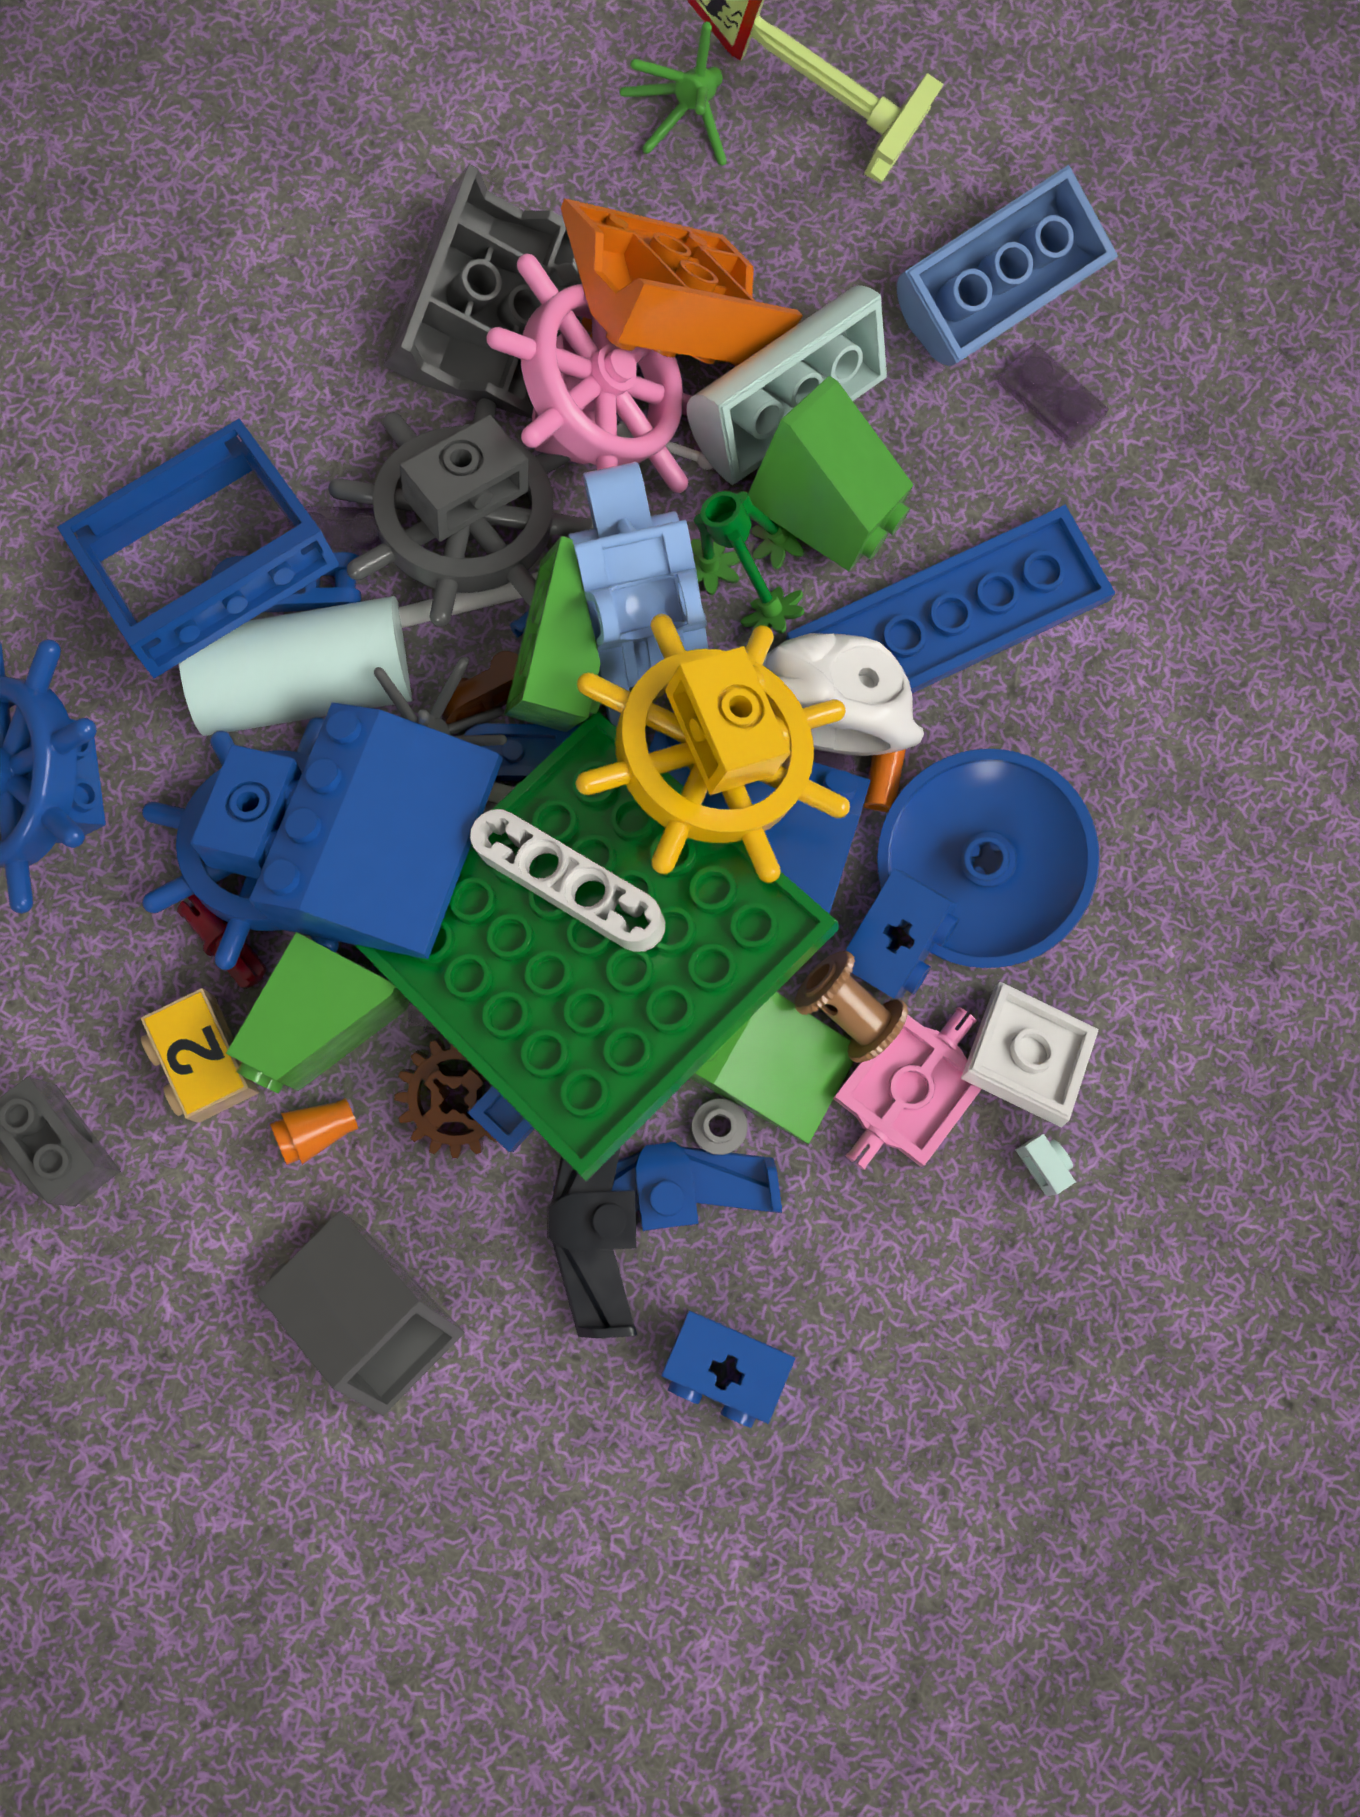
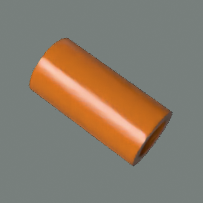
M906 749L887 754L872 755L868 775L870 784L863 804L864 808L885 813L889 812L898 795Z

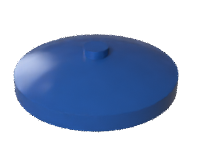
M975 749L960 752L935 762L915 776L900 792L893 802L882 826L877 854L878 875L882 889L893 869L903 871L958 904L952 914L959 918L954 932L943 947L935 943L930 953L963 966L1001 968L1024 963L1041 956L1058 945L1073 931L1087 911L1096 890L1100 868V847L1097 831L1087 806L1078 792L1057 771L1045 763L1019 752L1003 749ZM910 923L905 928H902L907 935H909V929L912 926Z

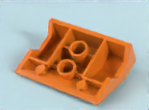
M566 198L563 200L560 209L590 313L606 330V338L615 346L628 351H633L636 347L652 349L666 357L672 358L676 354L693 356L707 364H713L715 360L730 362L737 366L799 324L803 315L798 310L757 302L752 298L754 266L722 234Z

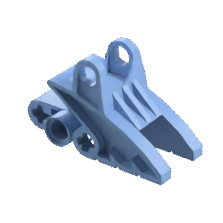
M638 462L583 473L594 529L568 534V537L573 540L601 662L598 676L628 691L629 688L635 686L642 675L652 666L664 659L651 630V620L655 615L663 613L671 617L686 651L708 649L705 629L707 620L702 608L687 521H679L676 511L654 516L650 515ZM605 706L608 720L617 727L621 713Z

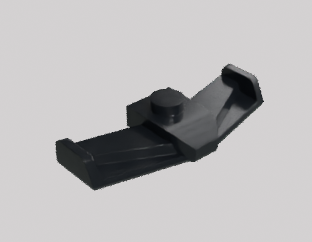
M621 1147L587 1181L561 1156L552 1200L547 1206V1238L552 1241L578 1337L596 1339L638 1336L614 1253L615 1249L637 1248L635 1191H612Z

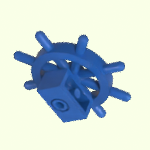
M50 639L39 643L26 679L7 677L5 675L3 650L0 642V830L2 841L0 840V868H5L10 907L14 912L20 914L27 913L33 907L29 866L42 859L55 843H63L69 848L79 847L83 844L85 835L106 825L94 738L97 733V727L88 718L70 719L61 700L49 688L61 655L59 644ZM16 705V709L11 720L10 708Z
M315 717L308 722L296 752L284 750L260 751L237 746L227 732L217 731L213 733L210 743L222 768L212 774L197 789L186 808L152 801L145 804L142 809V815L146 821L178 829L176 852L179 868L182 873L180 877L147 893L143 897L142 905L147 912L158 913L195 894L209 911L228 922L214 957L215 964L222 970L232 969L236 965L249 930H280L249 899L324 722L323 718ZM233 873L246 876L239 896L224 890L216 882ZM310 936L312 941L335 953L339 948L338 941Z

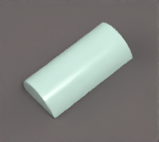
M858 285L850 288L688 400L687 417L693 436L706 459L727 482L734 485L760 467L780 420L828 376H831L840 383L852 401L887 378L881 294L866 286Z
M395 596L249 620L179 663L188 709L195 726L203 736L213 735L217 731L233 732L323 717L327 715L332 702L367 708L393 705L394 703L374 675V670L377 667L385 670L407 702L412 701L399 604Z

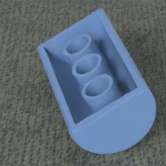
M1067 165L904 271L897 280V297L904 319L918 340L936 361L943 365L952 366L1119 256L1071 167Z

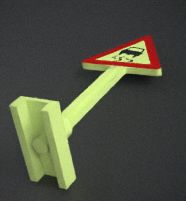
M687 0L704 22H710L712 33L731 56L741 61L747 52L751 38H754L765 49L866 118V124L882 134V136L878 140L864 175L879 183L883 182L929 112L932 107L931 104L944 85L927 73L901 107H898L884 96L879 99L785 32L760 17V12L764 0Z

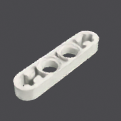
M502 809L490 810L475 820L471 828L470 840L480 858L489 866L625 949L634 952L646 951L653 948L662 939L665 932V919L657 902L650 895L508 811ZM506 831L513 844L520 849L515 856L513 851L502 843L496 842L491 845L488 837L493 832L502 835ZM543 853H551L559 858L558 867L551 876L535 878L529 874L531 862L537 856ZM598 881L604 884L605 894L597 904L584 907L575 902V893L583 883ZM619 902L622 910L633 917L638 918L645 911L649 926L646 929L636 926L629 933L630 929L624 918L614 912L617 903Z

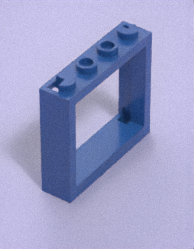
M240 418L57 526L129 647L153 679L340 565L320 528ZM253 471L293 526V529L138 622L101 561Z

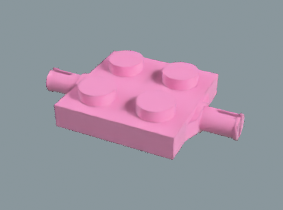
M957 1007L955 1013L940 1032L923 1027L907 1015L906 1022L896 1039L875 1058L861 1062L833 1099L856 1116L863 1129H865L849 1153L845 1155L851 1162H854L863 1149L868 1146L867 1150L855 1164L859 1168L865 1170L883 1144L900 1150L920 1167L925 1166L981 1091V1088L961 1079L967 1058L961 1048L958 1047V1044L973 1024L977 1022L970 1014L960 1027L955 1030L967 1013L966 1010Z

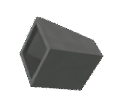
M341 1210L331 1220L321 1224L314 1231L311 1240L289 1261L276 1268L270 1280L256 1293L332 1389L382 1416L465 1333L360 1224Z

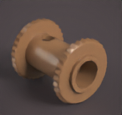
M839 951L824 959L806 977L796 994L795 1008L802 1015L811 1014L813 1011L816 1012L818 1008L821 1009L852 1037L847 1051L849 1058L859 1063L866 1062L882 1053L896 1039L906 1022L908 1009L907 1005L900 999L889 1000L883 1005L879 1003L850 976V973L853 971L855 957L850 952Z

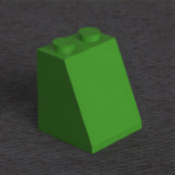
M828 376L780 420L748 495L753 505L769 517L770 520L849 572L863 556L871 560L881 548L888 533L894 535L900 528L910 511V508L904 505V502L913 487V483L840 383L831 376Z
M296 932L226 1054L242 1062L236 1072L277 1094L280 1093L284 1085L299 1091L404 1013L411 1002L390 981Z

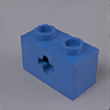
M893 869L845 950L855 957L851 973L893 999L903 998L906 991L914 995L930 971L931 966L924 963L934 944L936 943L943 947L959 922V918L952 915L958 904L905 872ZM909 923L912 924L908 934L911 938L915 939L913 946H901L897 950L894 949L898 939L891 934L893 928H905Z
M688 1310L661 1376L671 1380L668 1387L669 1392L695 1404L700 1403L703 1395L724 1404L721 1415L752 1428L755 1419L769 1424L796 1358ZM727 1355L734 1356V1367L741 1372L738 1382L728 1379L724 1387L717 1386V1376L709 1369L712 1361L723 1363Z

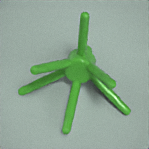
M704 22L702 25L696 66L689 71L682 72L639 59H633L630 63L631 68L634 70L672 80L675 83L622 87L619 92L621 96L643 97L675 94L679 101V104L643 145L642 151L645 154L652 152L688 109H695L696 114L702 115L717 163L723 166L727 162L708 102L714 97L716 88L723 81L722 73L717 67L706 68L712 30L710 22Z

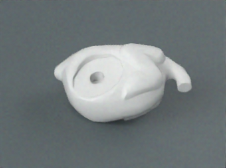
M809 633L786 640L767 653L763 666L777 675L789 687L802 708L832 699L840 700L845 705L846 713L843 719L811 729L815 750L844 755L869 756L901 751L914 747L921 742L924 732L923 728L918 726L913 720V697L909 680L894 655L880 642L863 636Z

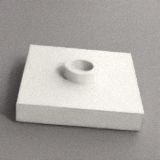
M999 982L992 991L961 1079L1062 1128L1070 1120L1099 1029Z

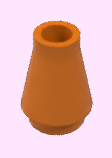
M346 1098L334 1103L281 1113L282 1119L270 1123L286 1165L298 1160L303 1165L347 1133L358 1129L357 1122Z

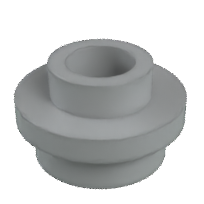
M713 1099L704 1103L696 1111L692 1121V1133L696 1143L704 1151L714 1155L729 1154L739 1148L745 1140L748 1129L747 1119L742 1109L734 1102L726 1099ZM722 1116L730 1122V1132L726 1136L717 1137L711 1133L709 1122L714 1117Z

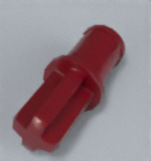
M193 894L187 898L194 906L190 907L185 901H182L177 908V912L181 917L185 918L204 942L203 951L208 956H215L228 922L214 915ZM245 941L236 965L232 969L227 970V972L241 988L248 989L263 979L267 968Z

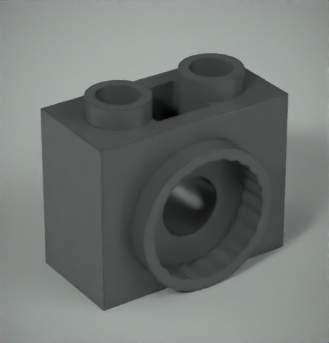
M27 1076L0 1097V1155L17 1178L35 1195L44 1199L47 1204L76 1207L121 1172L57 1085Z

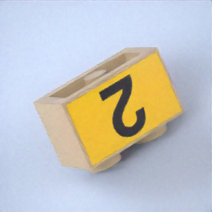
M201 988L140 1018L147 1032L146 1035L141 1036L143 1048L154 1066L162 1065L169 1084L163 1087L164 1094L177 1116L184 1114L186 1119L200 1123L259 1094L255 1082L236 1072L242 1062L226 1054L234 1037L215 996Z

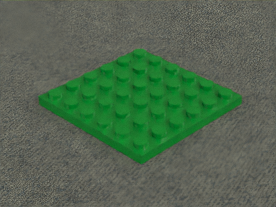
M599 711L596 714H592L492 810L502 809L514 814L650 895L657 902L665 919L663 937L653 948L638 952L623 948L489 866L480 858L472 843L428 959L355 945L585 1181L839 930L838 921L782 872H780V876L776 881L771 883L763 882L757 875L743 840L731 843H709L687 838L674 869L667 874L657 873L652 867V857L666 827L654 820L641 808L626 785L592 795H584L576 787V779L581 773L618 762L615 745L617 727ZM668 772L660 774L669 786L681 794L684 786ZM506 831L502 835L493 832L488 837L491 845L496 842L502 843L510 848L515 856L520 849L513 844ZM543 853L537 856L531 862L529 874L535 878L551 876L558 867L559 858L551 853ZM598 881L583 883L575 893V902L584 907L597 904L605 894V885ZM619 902L617 903L614 912L624 918L630 929L629 933L636 926L642 929H646L649 926L645 911L638 918L633 917L623 911Z

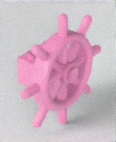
M532 254L521 255L517 261V269L542 305L529 318L523 335L501 327H494L487 333L486 340L492 349L521 359L524 383L534 406L532 422L521 433L524 445L529 448H535L536 451L569 457L571 462L578 464L591 463L597 466V470L632 462L641 463L649 458L671 491L675 493L685 491L688 486V478L666 447L676 433L681 415L687 416V403L692 395L683 393L682 378L676 357H666L652 349L636 347L635 350L628 351L615 346L606 338V330L591 315L582 284L570 286L559 292L535 256ZM576 316L592 319V338ZM558 330H560L562 334L557 337ZM636 363L639 364L644 378L636 376ZM633 398L649 403L647 418ZM616 412L634 438L617 436Z

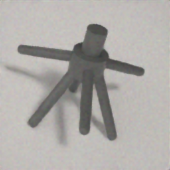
M461 657L458 660L431 712L429 713L424 709L420 710L418 717L385 670L381 667H377L374 670L375 677L403 718L448 735H453L470 729L475 725L486 723L501 717L504 713L502 707H495L450 724H446L441 718L469 665L467 657ZM502 734L453 736L481 747L504 745L507 742L506 736Z

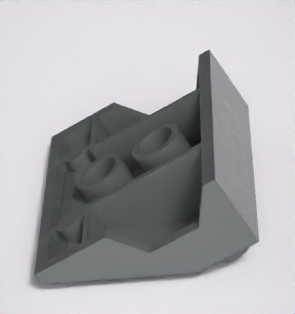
M468 164L448 190L383 366L420 385L478 402L481 398H487L493 401L498 409L532 419L534 406L524 383L521 359L492 349L488 345L486 337L489 330L494 327H501L523 335L529 318L542 305L517 269V261L521 255L532 254L535 256L559 292L570 286L582 284L563 217L551 210H522L488 191L479 169ZM558 330L557 337L562 334L560 330Z

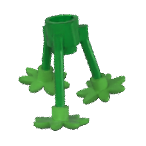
M721 491L706 499L701 507L700 514L694 517V523L700 532L701 541L699 539L691 541L692 551L695 555L693 557L698 583L703 580L707 593L714 595L718 587V578L732 584L739 581L738 574L730 567L741 562L759 598L754 599L750 603L756 612L744 617L740 621L741 625L744 627H754L753 630L761 625L769 628L772 626L776 632L782 634L786 631L785 619H796L804 614L803 607L797 605L803 597V592L797 590L784 597L783 589L780 586L776 587L773 592H770L744 542L749 537L752 525L751 519H753L758 526L752 528V534L764 540L754 550L753 557L755 559H762L771 554L772 566L775 569H779L785 561L786 551L796 557L804 555L801 544L796 540L799 538L770 520L769 517L753 505L747 492L742 491L735 494L730 491ZM725 548H734L735 552L724 553Z

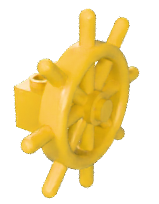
M663 613L657 614L651 620V630L664 659L642 675L631 692L589 672L582 674L577 680V688L581 694L621 714L618 719L615 741L618 762L581 773L576 779V787L580 793L592 795L626 785L641 808L654 820L666 827L652 857V867L657 873L667 874L674 869L687 838L709 843H731L743 840L758 877L766 883L774 882L779 878L781 870L765 831L778 823L797 800L834 818H843L850 810V803L847 798L809 780L814 760L811 729L843 719L846 713L845 705L840 700L832 699L802 708L789 687L777 675L763 666L774 638L772 630L767 626H757L752 631L746 647L743 646L728 651L717 649L686 651L671 617ZM666 693L674 713L654 704V702ZM645 725L681 742V744L649 753L646 744ZM688 766L691 771L681 794H679L666 783L660 774ZM761 781L775 788V791L766 799L753 805L744 785ZM707 791L710 795L722 792L729 810L702 806Z

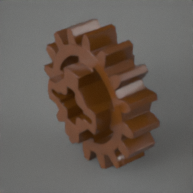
M436 1038L430 1042L432 1056L428 1057L425 1053L417 1050L411 1055L414 1064L418 1067L416 1071L403 1069L398 1075L401 1080L409 1084L408 1089L394 1094V1100L408 1103L409 1107L408 1110L398 1117L399 1122H415L417 1128L410 1138L413 1142L422 1139L425 1135L432 1139L429 1153L435 1155L443 1144L450 1145L452 1158H459L463 1145L469 1144L471 1150L477 1155L484 1149L483 1136L498 1142L468 1114L471 1108L481 1099L482 1085L487 1080L474 1067L469 1071H451L446 1064L442 1065L440 1062L450 1059L468 1060L451 1043L450 1048L446 1049L440 1039ZM423 1080H425L424 1084L431 1090V1108L426 1113L421 1103ZM447 1084L452 1089L459 1087L461 1084L465 1086L469 1092L465 1096L464 1101L469 1107L466 1108L462 1103L456 1104L453 1108L448 1105L445 1099L449 1096L450 1091L445 1085ZM444 1122H463L472 1130L452 1132L442 1129L440 1126Z

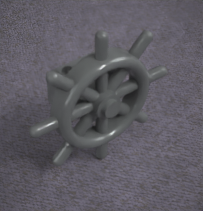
M487 398L478 400L472 424L438 428L418 436L401 415L396 412L386 414L383 418V426L398 444L399 448L386 460L377 476L375 484L336 478L330 482L328 487L330 495L335 499L373 505L376 531L381 544L351 560L347 565L348 576L353 580H362L393 562L409 577L426 586L435 588L430 610V620L437 627H444L450 622L456 593L491 590L510 582L530 606L536 580L528 570L542 555L550 535L568 537V534L594 529L592 519L553 513V492L547 474L566 464L571 459L562 455L546 453L534 456L521 443L509 437L494 419L496 404ZM526 493L531 509L505 504ZM396 509L416 512L422 521L404 530L397 518ZM490 524L523 529V531L514 541L507 545ZM434 538H437L439 542L446 539L443 556L423 548L422 545ZM474 539L487 553V555L481 557L464 558L467 542Z

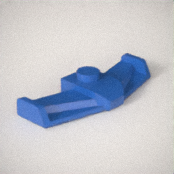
M676 1142L646 1145L641 1152L618 1160L612 1191H635V1212L640 1210L643 1231L699 1224L696 1203L782 1213L777 1169L774 1158L738 1153L714 1155L703 1149L681 1147Z

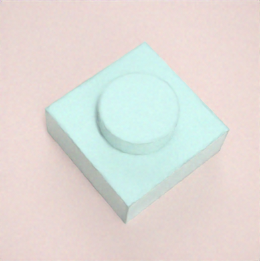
M1042 1134L1033 1137L1015 1149L1046 1196L1057 1195L1076 1182L1068 1171L1073 1168V1163L1067 1152L1055 1139L1049 1142L1046 1136Z

